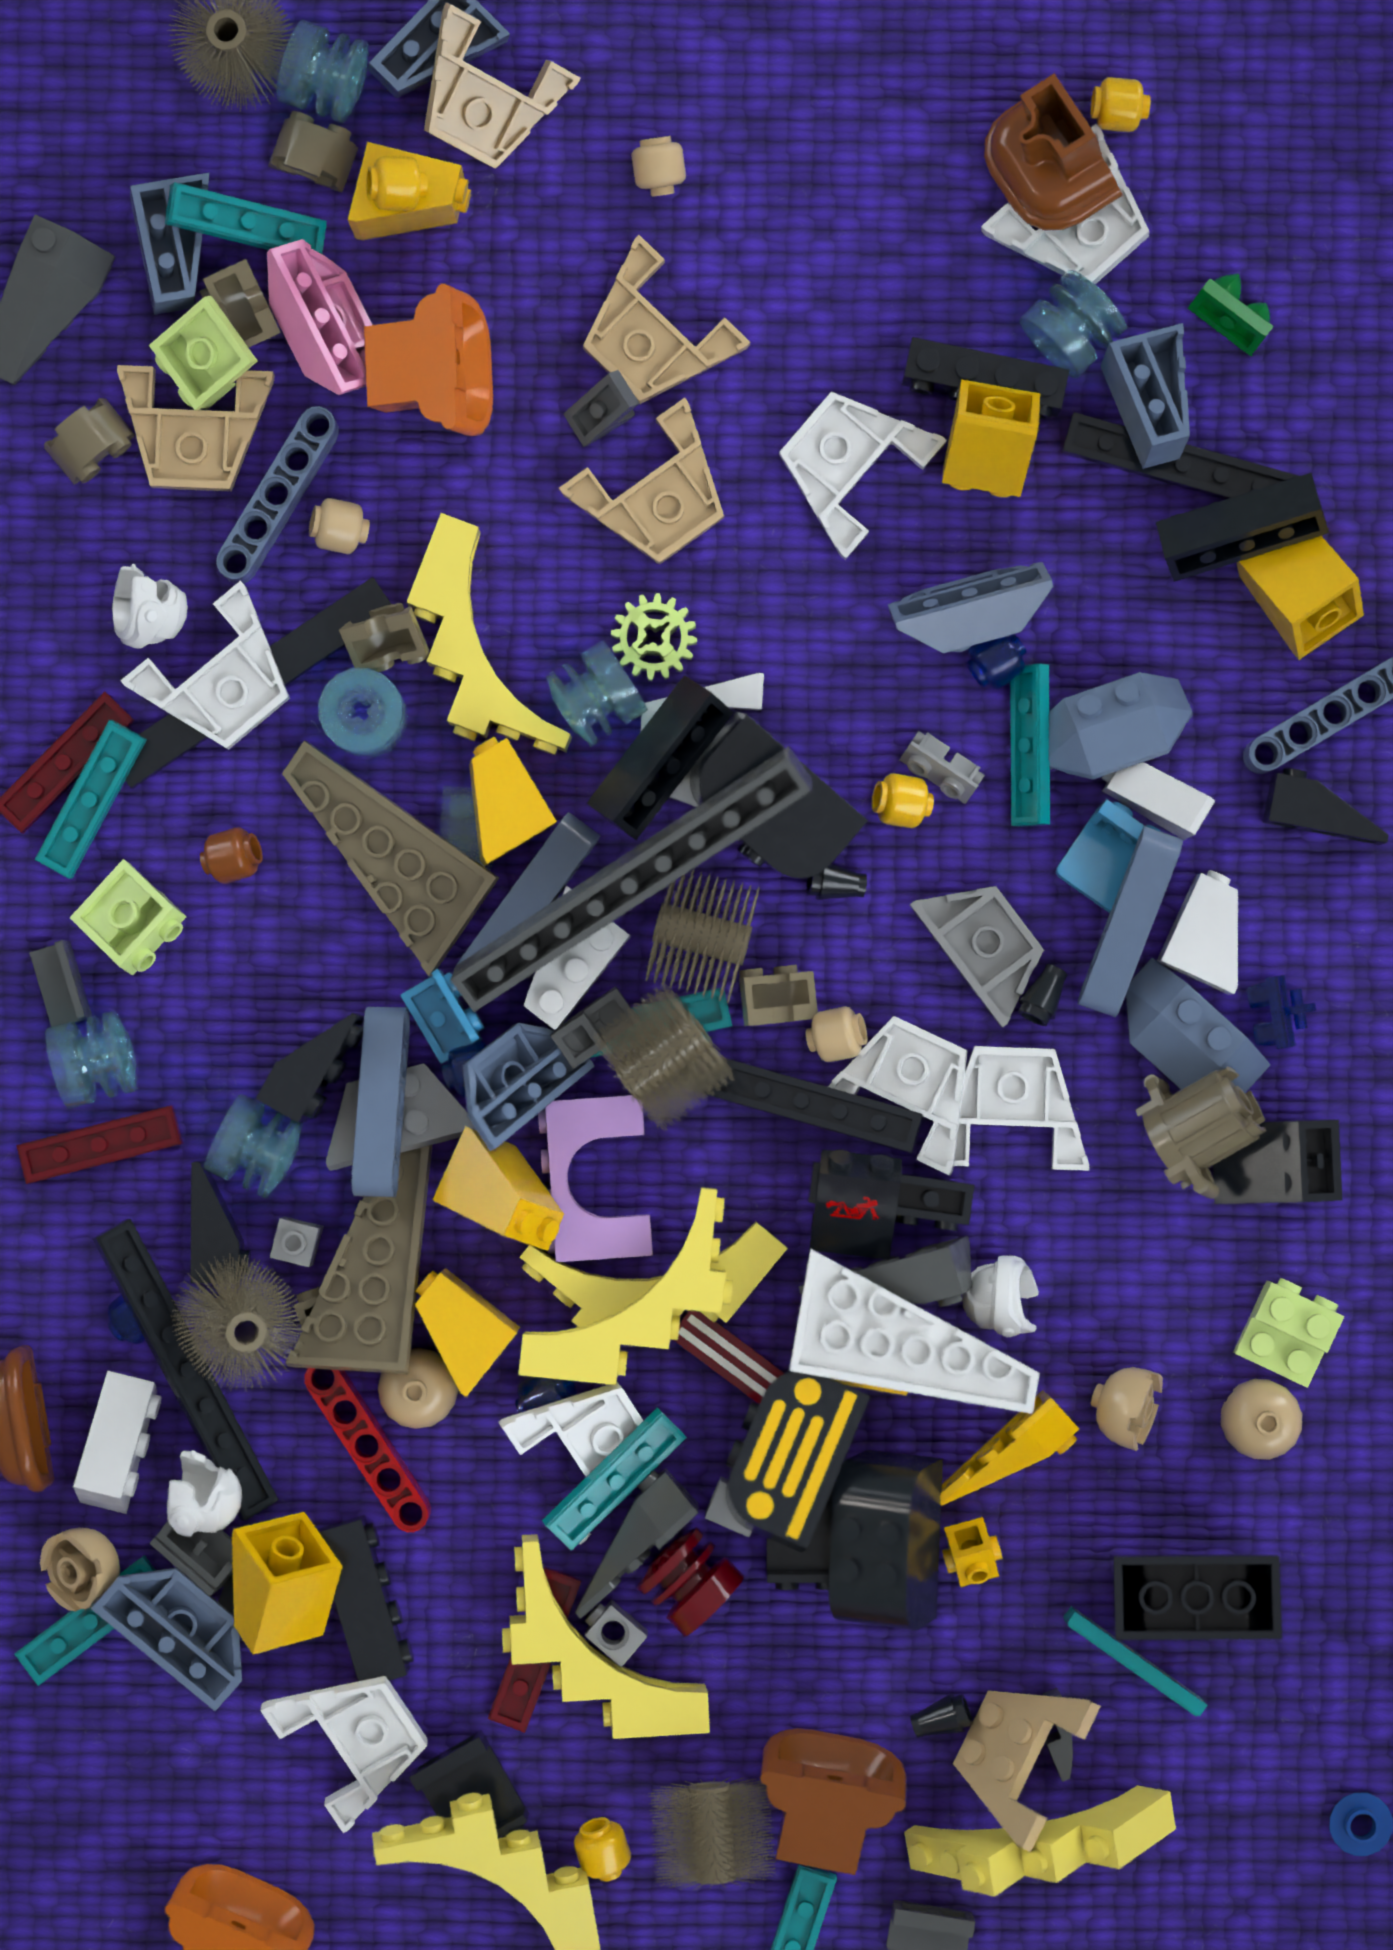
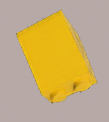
M367 142L348 216V222L355 239L368 240L456 224L459 213H466L471 197V189H468L469 180L464 177L462 165ZM384 156L414 158L420 172H426L427 195L426 197H419L416 208L410 211L380 210L376 207L374 200L367 197L366 176L368 167L374 166L376 160Z
M961 379L944 461L942 483L950 484V486L958 490L978 489L989 491L997 497H1021L1038 433L1040 393Z
M1322 536L1236 562L1240 578L1298 660L1364 616L1359 578Z
M493 737L474 748L473 754L475 757L469 763L479 857L483 866L490 864L557 822L507 738L498 743L497 739Z
M465 1126L433 1197V1201L505 1237L548 1251L552 1241L559 1232V1225L564 1216L563 1211L515 1145L504 1141L496 1149L490 1151L477 1130Z
M445 1268L439 1274L432 1271L419 1285L415 1292L421 1297L415 1303V1306L459 1392L467 1397L516 1335L520 1326Z
M305 1511L233 1529L234 1627L251 1653L257 1654L323 1636L342 1565Z

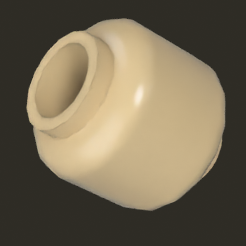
M671 136L640 140V147L634 149L631 155L636 186L641 189H650L651 197L675 193L674 185L680 184L686 179L682 146L677 142H671Z
M327 498L320 506L315 505L312 510L309 536L314 537L315 544L321 549L351 554L357 548L359 542L366 543L370 520L363 519V510L360 505Z
M847 1006L818 1012L812 1018L811 1028L806 1029V1041L811 1052L817 1051L819 1057L829 1063L858 1056L862 1050V1045H866L868 1040L866 1025L860 1013L855 1014Z

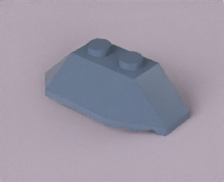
M1043 562L1033 563L1030 567L1013 566L1000 568L920 590L904 597L901 601L888 604V608L897 630L942 653L950 651L962 652L969 649L972 645L987 641H1002L1012 634L1020 633L1053 588V582Z
M1139 672L1061 700L1049 711L1050 769L1054 768L1067 774L1096 779L1168 754L1181 735L1186 723L1189 722L1193 715L1179 680Z
M1151 958L1131 980L1125 995L1129 1043L1179 1089L1186 1088L1215 1070L1218 1071L1231 1067L1240 1075L1232 1080V1082L1246 1093L1271 1065L1240 1030L1188 983L1154 958Z
M522 1023L514 1024L463 1065L468 1117L490 1151L496 1149L594 1067L592 1061L588 1058L573 1069L550 1036L555 1030Z
M178 1568L118 1576L91 1607L96 1614L214 1711L221 1706L242 1682L240 1635L234 1627V1615L212 1596H208Z

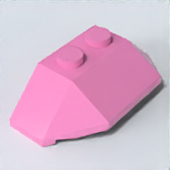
M303 239L271 248L267 252L269 306L304 376L337 395L365 387L364 326H371L372 323L346 271L323 254L311 249V245Z

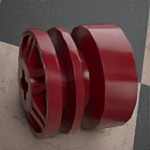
M697 1527L684 1536L676 1538L650 1563L644 1577L637 1585V1588L643 1595L648 1593L657 1584L661 1586L651 1600L654 1606L663 1603L670 1597L676 1601L666 1618L684 1637L702 1625L732 1595L745 1577L727 1557L719 1560L711 1567L706 1563L715 1547L711 1541L697 1552L693 1550L704 1535Z

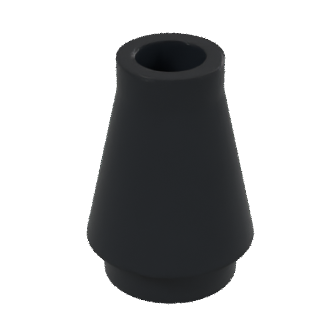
M830 864L819 874L807 877L806 881L807 895H814L816 900L845 897L863 898L867 887L866 874L857 873L834 864Z
M1046 964L1043 972L1019 1000L1021 1007L1018 1013L1032 1023L1047 1026L1049 1020L1055 1019L1064 981L1068 974L1054 965Z
M951 1693L920 1712L910 1715L911 1724L917 1738L929 1735L965 1732V1727L973 1725L972 1715L963 1694L954 1696Z

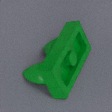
M1239 274L1221 276L1214 281L1209 279L1188 309L1251 356L1274 327L1270 324V313L1267 303L1245 305L1239 301L1241 294Z

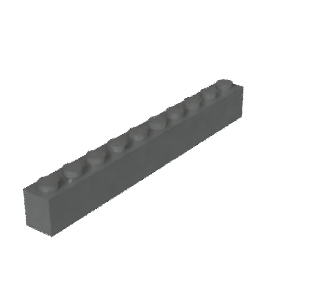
M788 746L456 965L450 979L473 1012L477 1011L811 792L812 778Z

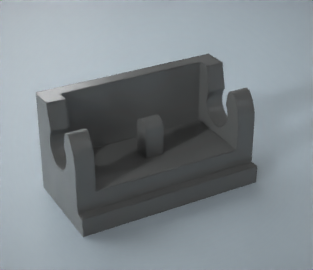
M167 1521L156 1537L149 1543L208 1596L221 1589L233 1575L232 1538L223 1530H219L216 1533L197 1531L191 1537H185L177 1534Z

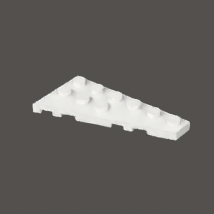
M810 1249L789 1371L1033 1414L1039 1372Z

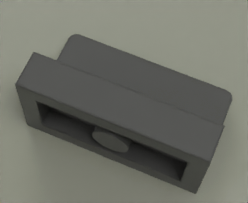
M61 940L55 942V945L29 952L52 1029L93 1018L71 942Z
M893 1899L886 1946L889 1950H967L969 1937L973 1938L975 1919L973 1913Z

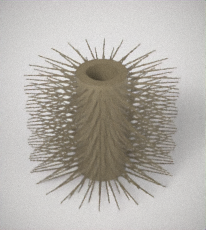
M194 0L197 7H192L190 10L193 12V15L188 16L194 21L185 17L180 18V20L191 21L197 25L187 22L184 25L188 24L187 26L189 27L182 25L177 27L190 28L189 30H166L195 33L193 35H183L185 33L170 35L190 37L169 41L188 40L173 45H189L174 50L187 49L175 54H184L176 60L188 58L180 63H187L180 70L188 68L183 73L191 72L186 78L195 74L190 81L191 83L197 79L193 87L202 81L196 91L207 81L201 93L210 83L208 93L215 84L210 95L211 97L220 82L215 98H217L223 86L218 102H220L221 96L223 97L222 93H224L225 88L224 100L226 101L225 97H227L228 91L227 104L229 106L230 95L232 105L233 99L235 104V89L237 87V108L239 89L241 112V89L242 97L243 92L245 95V103L247 93L248 97L250 94V98L252 92L256 94L255 97L258 96L252 78L267 99L252 71L254 70L270 92L271 90L258 71L283 95L271 78L279 75L275 72L277 70L274 68L281 67L276 64L280 66L286 65V63H279L285 60L280 57L286 59L294 58L280 56V54L288 55L293 53L271 49H298L280 48L277 46L285 47L284 45L291 46L299 43L280 44L293 40L279 39L293 35H281L293 30H283L293 23L280 26L290 19L281 21L288 15L280 16L285 11L277 12L281 6L273 10L279 1L271 4L273 0H270V3L267 0L261 3L262 0H259L260 3L256 4L258 0H255V2L254 0H249V2L248 0L246 2L245 0H239L237 5V0H226V2L225 0H215L216 7L214 2L209 0L215 10L214 13L205 0L202 1L209 11L198 0ZM233 83H234V91H233V98H232V87H233Z
M693 869L688 880L687 889H685L681 907H678L683 890L685 874L679 880L673 905H670V901L674 893L673 889L676 880L669 884L670 887H668L667 896H665V901L660 908L652 942L654 944L650 953L651 956L648 963L649 966H647L645 981L647 982V979H649L659 944L662 945L655 970L654 984L658 978L660 967H662L667 946L670 947L667 956L668 959H666L662 984L665 983L673 954H675V949L678 948L671 976V988L678 972L683 950H686L687 953L682 964L683 968L680 974L678 990H680L689 959L693 952L695 954L689 972L687 991L694 977L699 954L703 956L696 980L695 995L708 957H711L706 975L703 996L710 981L715 959L720 960L716 970L711 999L714 995L724 961L728 963L722 981L719 1001L726 986L731 964H736L729 989L728 1003L740 965H743L753 928L750 925L754 916L759 887L754 897L747 925H744L743 921L748 906L751 885L741 910L739 923L734 922L741 899L743 882L738 891L733 913L729 921L726 919L735 880L731 885L722 918H718L725 894L727 878L724 880L714 916H711L719 876H717L706 914L702 913L706 902L710 874L705 883L697 912L694 910L699 895L702 872L695 886L690 909H686L695 870Z
M667 995L668 1000L662 999L663 1002L662 1004L659 1002V1006L654 1004L655 1011L651 1010L650 1016L648 1014L646 1017L642 1016L641 1020L643 1023H636L634 1021L637 1027L635 1026L634 1029L630 1028V1030L628 1028L629 1025L627 1023L624 1024L623 1027H626L629 1032L622 1030L620 1033V1029L615 1025L619 1033L616 1037L610 1030L612 1035L609 1032L608 1034L611 1039L607 1038L603 1042L604 1048L602 1050L608 1058H611V1064L615 1069L611 1068L617 1074L615 1077L619 1078L630 1092L633 1102L634 1098L637 1099L640 1107L642 1104L647 1114L649 1112L650 1115L651 1113L653 1116L657 1115L663 1123V1119L666 1121L663 1114L667 1115L671 1111L670 1105L672 1101H680L678 1097L680 1098L681 1095L686 1097L688 1092L693 1094V1089L697 1093L698 1089L693 1087L695 1083H698L700 1086L701 1081L708 1083L706 1078L708 1079L712 1074L717 1079L713 1071L717 1069L723 1071L725 1067L727 1068V1063L720 1059L721 1056L715 1051L716 1049L713 1046L712 1037L708 1035L703 1025L689 1012L688 1008L687 1010L685 1009L683 1003H680L676 996L669 998ZM672 1103V1108L676 1111L678 1107Z
M230 1256V1274L228 1263L227 1270L225 1266L224 1273L223 1269L222 1272L221 1269L220 1272L219 1269L217 1272L215 1268L212 1269L217 1283L202 1266L219 1295L217 1296L210 1288L217 1298L188 1274L203 1293L197 1289L193 1292L186 1290L195 1295V1298L199 1300L195 1301L189 1298L187 1300L190 1302L183 1304L192 1306L187 1308L196 1311L182 1309L187 1311H172L186 1313L175 1314L177 1316H200L204 1318L175 1319L192 1321L176 1323L177 1325L195 1324L183 1325L186 1327H178L179 1329L174 1331L197 1327L176 1334L195 1331L178 1338L180 1340L184 1337L192 1336L184 1340V1342L194 1340L190 1344L183 1346L185 1348L195 1344L184 1352L185 1354L189 1350L195 1349L187 1358L199 1351L194 1358L201 1355L197 1362L202 1359L204 1360L196 1369L202 1366L207 1361V1358L209 1360L205 1367L213 1360L211 1366L203 1375L205 1376L215 1365L208 1378L213 1375L214 1370L216 1371L217 1366L220 1364L214 1379H216L217 1374L219 1375L220 1368L225 1361L217 1383H219L220 1378L222 1379L223 1372L225 1374L224 1379H226V1376L228 1378L227 1372L229 1373L230 1367L229 1379L231 1382L230 1376L232 1377L233 1370V1386L235 1374L237 1385L238 1378L240 1384L241 1363L242 1388L244 1365L246 1389V1369L248 1382V1371L250 1379L253 1369L255 1372L254 1379L255 1376L256 1379L257 1376L259 1379L258 1372H260V1375L263 1373L259 1361L274 1378L258 1351L259 1348L269 1360L260 1346L286 1369L273 1351L280 1356L284 1354V1350L290 1351L275 1343L279 1342L287 1347L291 1346L285 1342L297 1341L284 1338L288 1336L283 1334L293 1333L294 1331L289 1330H299L302 1328H275L274 1326L303 1325H281L284 1322L295 1323L281 1320L291 1319L290 1317H297L302 1313L279 1317L285 1314H292L291 1312H282L290 1310V1308H294L298 1304L285 1308L297 1300L295 1299L292 1302L280 1305L286 1300L291 1299L289 1297L281 1300L290 1292L280 1296L287 1288L280 1292L278 1290L282 1286L275 1289L283 1279H280L278 1283L272 1286L279 1275L269 1284L268 1282L271 1277L264 1283L266 1276L272 1269L261 1279V1276L267 1269L265 1267L262 1274L260 1272V1276L256 1280L262 1267L260 1265L251 1283L255 1269L253 1268L252 1272V1265L250 1264L246 1277V1268L244 1266L243 1273L241 1262V1270L239 1268V1279L237 1280L238 1259V1266H236L235 1270L236 1281L234 1262L232 1266V1280ZM241 1273H242V1283H241V1287H240V1279H241ZM235 1357H236V1364H235V1371H234V1361H235Z
M737 1779L728 1783L714 1780L713 1782L697 1784L687 1782L692 1785H673L689 1788L663 1787L676 1789L653 1790L672 1791L658 1792L666 1794L655 1795H672L656 1798L671 1799L651 1800L661 1801L657 1803L672 1806L651 1807L667 1810L657 1813H675L658 1815L664 1817H652L663 1818L659 1820L665 1821L658 1823L674 1822L670 1824L653 1823L662 1827H668V1829L652 1831L677 1829L653 1834L664 1836L652 1838H667L661 1840L677 1839L672 1841L654 1840L663 1843L653 1845L670 1844V1846L654 1848L679 1846L663 1849L668 1851H655L667 1852L664 1854L670 1855L663 1857L679 1856L674 1858L657 1857L658 1859L665 1860L654 1862L671 1861L672 1863L656 1864L668 1865L656 1869L669 1870L655 1872L672 1873L659 1874L660 1876L668 1877L655 1879L676 1878L658 1882L683 1880L673 1883L689 1881L675 1886L695 1882L691 1885L697 1883L701 1884L700 1886L711 1884L712 1887L713 1884H722L725 1887L723 1883L732 1882L737 1884L733 1882L734 1880L751 1882L736 1878L761 1879L740 1876H773L745 1875L774 1873L756 1872L771 1870L763 1867L775 1866L759 1865L771 1863L763 1862V1860L773 1858H761L771 1855H757L769 1853L762 1850L772 1848H758V1846H769L761 1843L772 1841H760L768 1839L758 1838L760 1836H768L767 1834H760L768 1831H757L756 1829H767L760 1826L771 1824H759L765 1821H756L758 1819H766L765 1817H759L765 1815L757 1814L765 1811L749 1809L769 1807L755 1804L756 1802L764 1801L747 1802L763 1799L758 1797H768L757 1796L763 1794H750L757 1792H747L752 1790L767 1791V1789L760 1788L767 1786L751 1787L763 1784L746 1785L757 1782L739 1784L751 1780L730 1784L740 1780ZM752 1866H763L757 1868H750ZM673 1873H681V1874H677V1875H666V1874H673Z

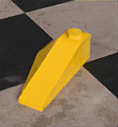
M1042 1390L1035 1397L1033 1414L1018 1412L942 1483L941 1506L1044 1460L1056 1451L1059 1455L1063 1454L1076 1442L1077 1438L1074 1434L1079 1428L1057 1403Z

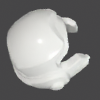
M132 564L131 567H121L114 590L112 606L115 633L123 644L137 649L143 648L147 644H155L165 639H173L181 630L187 618L188 605L185 593L168 580L160 579L155 582L149 577H144L143 572L135 564Z
M1014 1255L998 1256V1261L993 1264L977 1267L971 1273L972 1288L963 1293V1307L970 1320L980 1328L993 1329L1004 1337L1035 1332L1036 1325L1031 1324L1028 1319H1025L1021 1305V1298L1029 1299V1297H1035L1039 1294L1032 1271L1025 1261Z
M192 1450V1452L182 1451L180 1454L183 1471L182 1481L172 1480L169 1483L167 1518L170 1526L173 1527L177 1534L185 1537H191L197 1531L216 1533L219 1530L225 1529L235 1519L241 1507L242 1489L237 1476L230 1468L226 1470L222 1467H215V1464L206 1459L205 1455L197 1453L195 1450Z

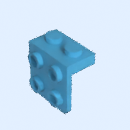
M1106 799L1093 813L1056 867V875L1110 913L1144 825L1132 817V811L1119 802L1112 803ZM1146 825L1148 828L1160 831L1154 826Z
M436 969L431 972L432 976L400 996L439 1062L443 1064L483 1040L479 1031L485 1027L476 1012H473L470 1007L466 1010L464 1009L458 998L462 995L450 980L452 974L449 972L444 975L443 971Z

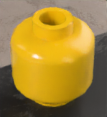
M1107 77L1102 81L1100 87L1095 86L1093 89L1090 116L1091 119H1096L1098 126L1102 130L1133 132L1139 126L1141 119H1148L1151 98L1150 95H1144L1143 86L1139 80Z
M384 156L378 158L374 166H369L367 169V197L374 200L376 207L380 210L410 211L416 208L419 197H426L427 174L426 172H420L414 158Z
M891 773L883 781L876 783L872 795V810L878 814L879 820L884 824L915 828L920 825L924 817H929L932 813L934 796L932 793H928L927 784L923 779Z
M598 1817L585 1822L575 1836L573 1846L580 1867L587 1873L588 1877L604 1882L612 1881L622 1874V1870L630 1862L631 1852L624 1830L620 1824L610 1821L608 1818Z

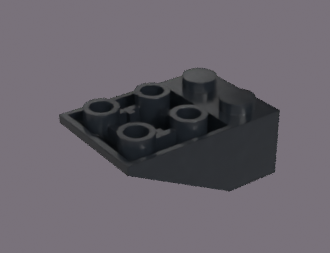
M355 1013L350 1014L275 1063L256 1100L298 1123L307 1122L309 1118L316 1119L328 1099L322 1095L328 1083L336 1084L347 1065V1062L342 1060L347 1049L352 1047L355 1049L363 1037L364 1026L361 1024L364 1021V1016Z
M1338 1119L1263 1122L1259 1126L1264 1127L1266 1132L1259 1135L1258 1140L1213 1165V1180L1219 1187V1194L1214 1198V1204L1343 1201Z

